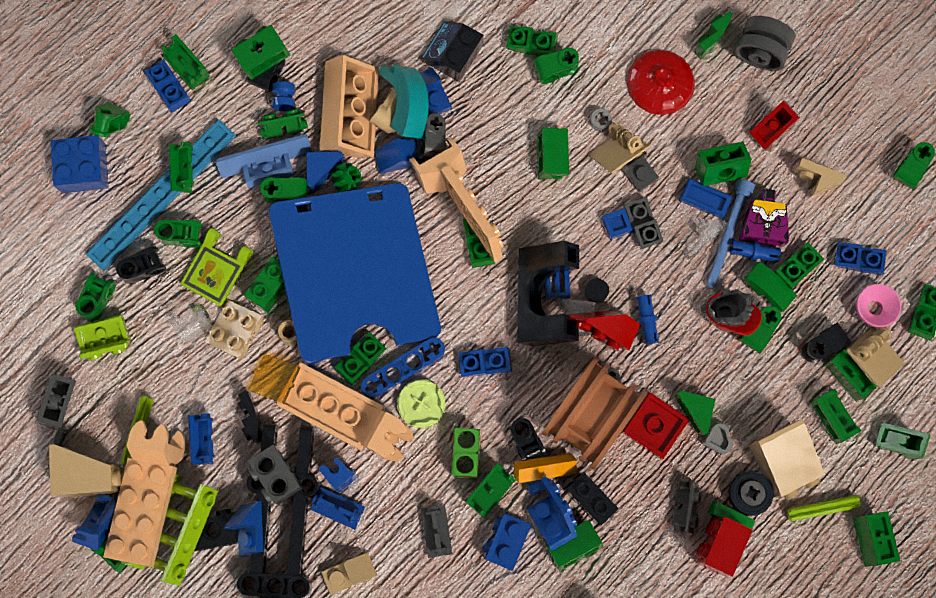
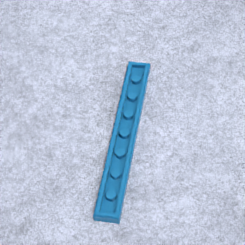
M219 119L192 145L191 167L193 180L236 137ZM170 168L86 253L103 271L182 193L170 190Z

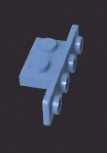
M307 134L221 157L215 161L222 178L244 172L248 188L261 185L263 180L267 178L294 176L290 159L307 155V152H312Z

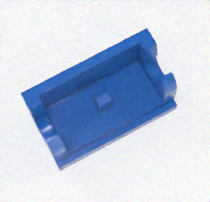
M335 458L334 462L339 468L336 467L332 471L323 464L318 470L336 491L342 492L359 476L353 470H350L345 463Z
M98 494L96 500L103 501L106 505L95 501L93 508L82 525L76 528V534L73 535L72 542L98 551L110 532L118 498Z

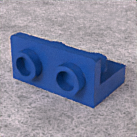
M504 513L503 517L497 516L492 530L496 531L493 541L488 539L483 553L487 555L485 560L513 571L531 524L512 517L507 513Z

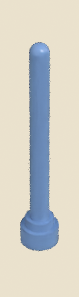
M737 179L734 187L736 199L707 280L709 288H714L717 284L745 200L749 198V195L753 194L755 184L748 180Z

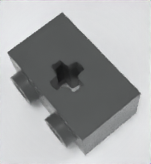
M51 374L35 424L56 430L61 428L76 380Z

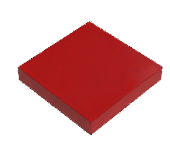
M648 392L622 433L663 460L690 419Z

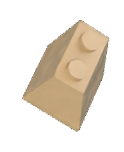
M803 419L793 422L748 445L764 476L770 481L776 498L784 496L785 500L799 494L798 488L804 485L807 489L820 483L819 478L825 475Z
M55 444L49 445L50 496L68 498L98 494H119L124 475L123 468Z

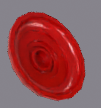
M655 50L646 52L634 61L628 71L627 87L630 97L638 107L651 114L667 115L676 113L687 105L694 93L695 79L692 68L684 58L671 51Z

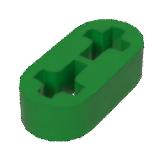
M712 501L707 512L715 518L727 517L750 529H753L756 522L752 518Z

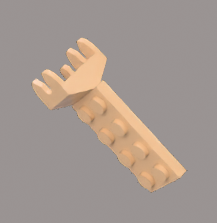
M451 136L446 138L450 146L449 149L420 165L414 157L409 159L414 168L413 173L426 194L447 191L494 262L503 258L501 248L504 247L499 238L501 234L494 223L490 224L487 221L488 215L483 206H477L474 202L476 197L470 188L465 189L463 186L464 180L462 177L467 169L462 151Z
M301 362L276 404L280 408L360 451L365 447L389 461L397 462L404 458L401 451L394 447V445L398 444L399 439L403 441L414 440L412 431L399 418L384 411L385 407Z
M138 421L132 427L129 434L127 448L132 459H127L103 557L154 567L177 467H174V465L183 460L186 441L184 434L177 431L172 436L170 444H168L169 433L167 427L163 424H160L153 430L147 439L145 422Z

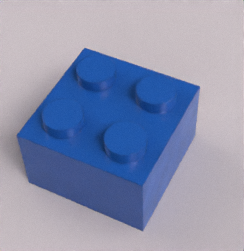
M99 136L51 140L53 186L61 193L109 188L106 143Z

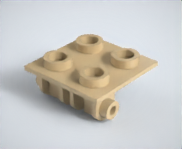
M612 123L609 126L611 138L590 152L588 156L613 174L635 157L640 156L645 150L650 148V145L628 129L622 128L621 124Z
M227 300L204 342L241 360L242 356H246L245 353L249 348L248 343H253L250 340L251 337L256 338L254 333L257 334L260 326L264 324L262 322L264 318L254 311Z
M871 327L846 350L878 388L905 364L886 342L891 338V330L887 327H881L877 330Z

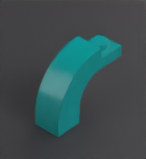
M391 64V67L381 65L379 74L393 85L397 97L396 111L391 128L401 136L421 139L427 123L429 107L427 87L422 75L416 68L397 64Z

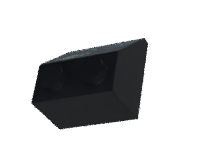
M444 21L420 60L460 83L483 47L484 35L464 23Z

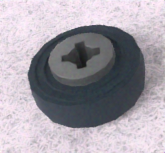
M754 471L743 472L737 475L730 483L728 490L729 500L733 508L747 516H756L766 512L771 506L774 497L770 481L764 475Z

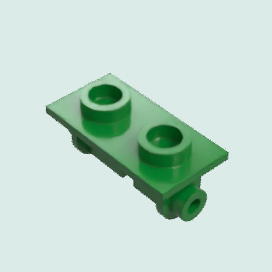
M298 108L285 111V116L277 117L276 113L262 116L263 120L258 122V125H264V128L260 129L262 138L267 137V139L283 136V126H286L288 134L304 132V129L308 128L307 120L301 119V116L305 115V111L299 112Z
M181 142V146L169 144L170 190L192 193V186L194 185L191 167L193 147L190 142Z

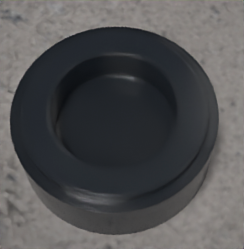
M592 279L585 287V296L592 303L605 301L609 294V286L602 279Z

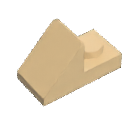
M805 158L798 162L794 171L803 180L816 181L810 198L840 186L847 178V175Z
M369 553L349 559L321 572L330 595L377 576Z

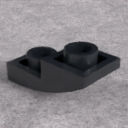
M244 390L238 394L241 400L238 402V405L244 415L249 413L250 416L241 420L245 426L241 430L248 441L252 439L253 442L258 444L261 442L262 437L260 416L251 393Z

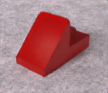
M783 100L749 133L766 150L780 136L789 131L800 119V116Z

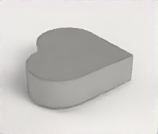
M721 422L715 423L710 427L709 432L701 443L721 455L729 453L733 448V442L728 437L729 428Z

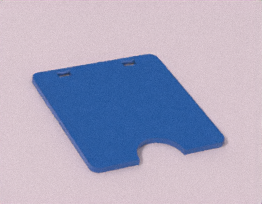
M397 183L275 202L270 206V223L298 350L303 361L311 363L350 355L351 338L358 328L365 325H377L387 330L393 337L396 346L436 338L441 333L439 316L409 191L405 185ZM381 193L382 200L370 202L369 194ZM310 204L311 211L297 212L296 206Z

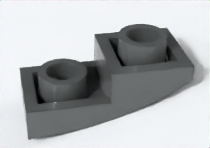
M647 197L623 204L640 249L664 242Z

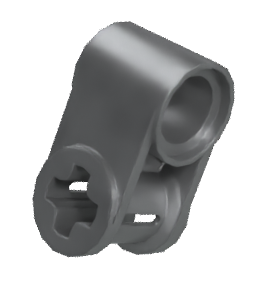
M432 113L428 116L421 139L417 138L416 153L420 159L429 160L447 150L446 122L438 113Z

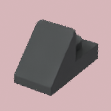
M645 151L621 168L639 193L659 179L657 173L646 161L647 153Z

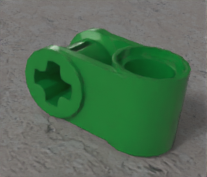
M568 47L535 58L533 64L540 83L548 84L574 74L578 70L579 54L575 49Z
M111 102L96 106L94 109L96 115L93 124L89 127V131L99 137H109L111 134L122 131L130 120V112Z
M927 142L918 143L908 152L892 177L913 190L923 178L927 167L935 156L934 147Z
M271 177L263 180L260 190L265 201L270 204L306 198L307 180L297 177ZM271 187H275L276 189L273 192V195H269L268 192L271 191Z
M164 219L157 222L154 227V233L164 245L199 248L201 246L199 232L203 223L195 220ZM172 228L173 231L170 236H161L164 229Z
M92 272L86 279L84 288L76 302L75 307L78 314L91 322L100 319L108 301L114 294L116 282L99 278L96 273ZM94 304V309L90 313H85L86 306Z
M773 306L760 310L762 321L755 332L750 335H741L739 338L740 342L759 354L765 349L772 334L781 322V313ZM766 314H770V315H771V316H770L771 322H769V323H766V322H765V320H766L765 315H766Z

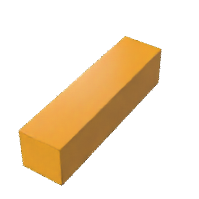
M572 453L518 461L514 462L513 476L518 483L541 480L544 476L548 479L577 473V460Z

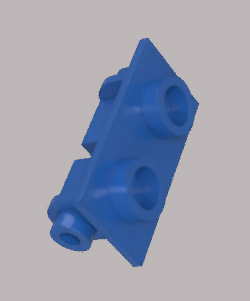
M210 413L188 416L191 465L213 464V458H215L213 440L211 439L213 418L210 417Z
M320 487L319 492L315 494L312 500L313 504L310 510L355 530L365 507Z

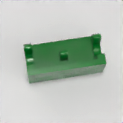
M175 34L171 37V46H162L163 58L188 87L194 90L209 78L210 75L205 66L178 35Z
M543 127L537 134L538 180L562 179V176L569 175L568 129Z
M846 348L842 349L824 364L856 402L864 399L869 395L870 391L877 388L847 354Z
M832 389L810 403L835 444H839L861 432V429L856 426L836 394L838 393L837 390Z
M497 463L465 503L485 519L516 480Z
M888 511L853 517L865 567L901 561Z
M590 520L574 527L577 537L553 551L550 550L546 543L548 551L560 572L603 548V543Z

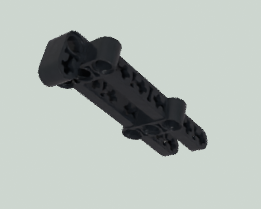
M264 423L261 452L273 444L277 446V424ZM301 425L295 476L301 486H303L306 480H313L315 488L310 493H305L302 488L290 496L294 497L287 574L265 573L272 501L268 502L261 490L255 489L254 479L251 475L247 478L248 489L252 493L257 494L256 501H261L264 552L251 554L249 573H244L238 578L237 588L243 595L260 596V598H305L312 591L311 580L303 576L302 573L309 498H313L321 487L319 480L311 475L314 426ZM265 459L261 463V470L263 472H269L273 467L271 459ZM280 480L274 484V490L277 494L283 493L278 488ZM249 576L253 577L256 581V586L252 591H248L244 585L246 578ZM273 578L278 579L281 583V588L277 593L272 592L269 588V583ZM297 580H302L306 584V590L303 594H298L294 590V584Z

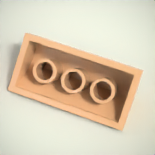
M345 55L325 61L320 137L321 152L341 151L344 157H374L376 125L371 123L369 119L377 108L379 68Z

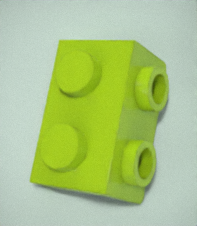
M123 314L74 327L81 350L79 353L80 359L88 358V360H95L108 352L118 354L125 351L131 342Z

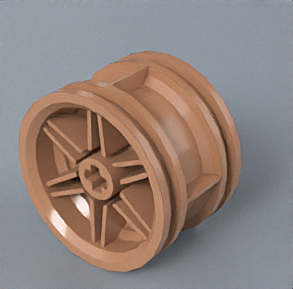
M598 357L591 361L542 433L544 436H547L549 433L553 435L554 439L552 441L556 444L559 440L565 439L581 450L582 456L579 460L583 463L586 459L592 463L590 465L592 470L598 466L648 393L645 390L641 393L635 390L637 384L634 382L631 386L626 387L608 374L610 366L608 364H605L604 367L599 365L600 359Z

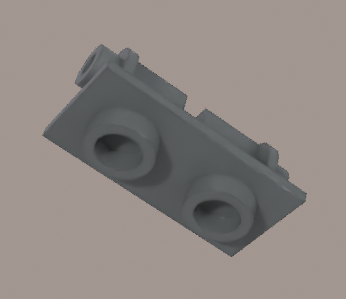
M679 481V486H676L675 503L683 504V509L674 508L672 520L674 531L684 532L685 527V532L694 534V528L697 529L699 515L696 514V509L702 497L699 484L691 482L689 487V482Z
M445 505L421 508L428 558L453 554Z

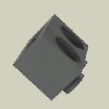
M274 444L248 460L251 466L248 468V471L255 481L260 480L264 488L261 492L268 502L273 501L274 504L278 505L303 488L278 447ZM265 459H271L273 462V467L269 472L261 470V463ZM278 480H284L286 489L283 493L277 494L274 490V484Z

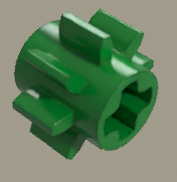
M342 163L336 166V172L332 173L333 185L341 190V192L357 190L356 184L361 182L359 169L352 166V163L346 165Z

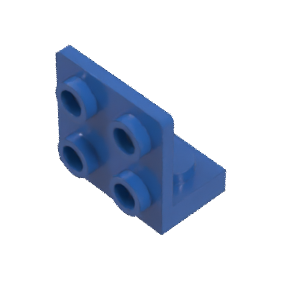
M544 476L541 480L548 497L527 508L550 550L553 551L577 537L574 528L577 526V522L572 515L573 512L569 504L561 498V493L555 482L549 483L546 476Z

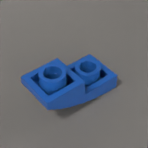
M164 59L144 71L171 113L191 101Z
M838 242L835 266L857 272L884 275L887 250L863 248L859 244Z
M509 347L459 353L461 377L512 372Z

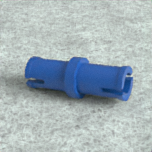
M732 240L731 242L733 246H730V255L750 257V260L754 261L762 259L775 263L780 259L777 257L781 254L779 247L760 245V242L755 241L747 243Z
M651 294L636 297L640 314L638 322L642 326L644 345L660 342L655 322L658 319L657 315H654Z

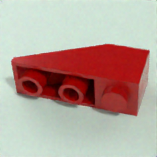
M613 311L570 314L568 317L577 323V328L591 332L592 338L606 342L605 346L614 351H619L620 348L630 350L640 323L627 314Z

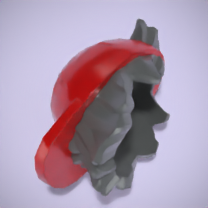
M724 289L723 293L707 298V301L701 306V313H706L710 322L724 332H734L743 336L750 335L757 330L762 321V314L759 308L751 303V294L743 293L737 289L732 291Z

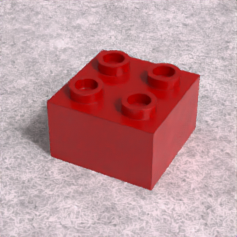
M727 517L715 518V521L711 520L705 531V534L708 535L705 544L701 543L697 549L695 556L698 557L696 563L722 576L733 577L753 530Z

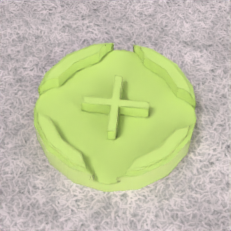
M415 380L408 383L402 389L398 397L397 408L401 418L408 425L415 428H428L435 425L442 418L445 411V397L442 390L431 381Z

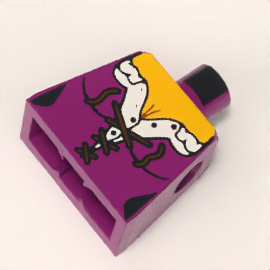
M763 189L761 200H752L749 204L739 241L751 243L755 241L760 242V244L784 247L789 242L787 205L775 202V190Z

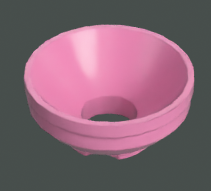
M873 284L863 289L856 300V312L866 325L875 328L886 327L898 319L901 313V300L891 287L884 284ZM870 302H877L880 305L881 312L879 315H873L869 312L868 305Z

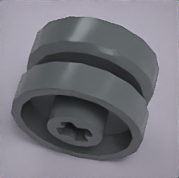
M752 16L747 19L743 29V36L740 37L735 52L742 61L753 67L768 71H779L784 68L788 58L787 51L791 50L796 34L791 27L780 20L767 16Z

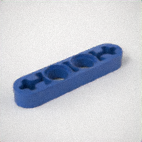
M430 338L370 374L361 383L363 394L368 398H377L440 360L445 354L444 343L438 338ZM430 344L440 345L441 347L438 349L439 354L430 353L427 355L429 361L425 362L419 350L423 349L424 353L430 350ZM412 355L418 356L421 360L417 368H410L407 365V359ZM390 368H396L400 371V377L395 381H390L386 377V373ZM382 374L383 380L388 386L384 388L381 383L376 387V393L372 391L367 392L366 389L369 387L367 383L369 381L377 383L380 381L377 376Z

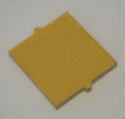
M264 354L257 370H254L255 375L248 391L285 404L291 388L295 387L294 381L301 367Z

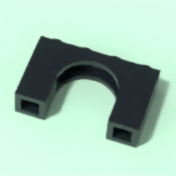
M559 241L519 248L517 343L540 346L579 341V328L576 327V322L568 318L569 314L546 315L541 305L542 288L550 276L557 272L579 269V245L568 241Z

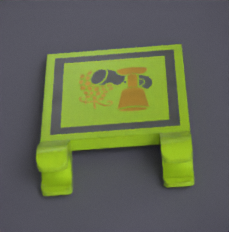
M211 228L208 230L201 248L180 284L222 307L245 265L253 256V251L243 246L237 260L214 249L213 247L218 242L221 234Z

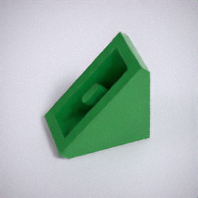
M680 391L674 395L699 437L706 435L709 432L716 399L685 391Z

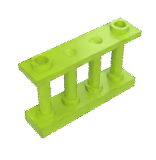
M178 474L175 475L166 517L184 525L178 538L162 532L160 542L174 549L168 562L156 557L154 568L164 572L161 578L162 582L180 586L186 575L187 567L211 508L215 503L218 490L200 484L198 491L179 484L182 476ZM175 493L193 500L188 514L170 507ZM121 561V563L130 567L143 570L145 568L144 565Z

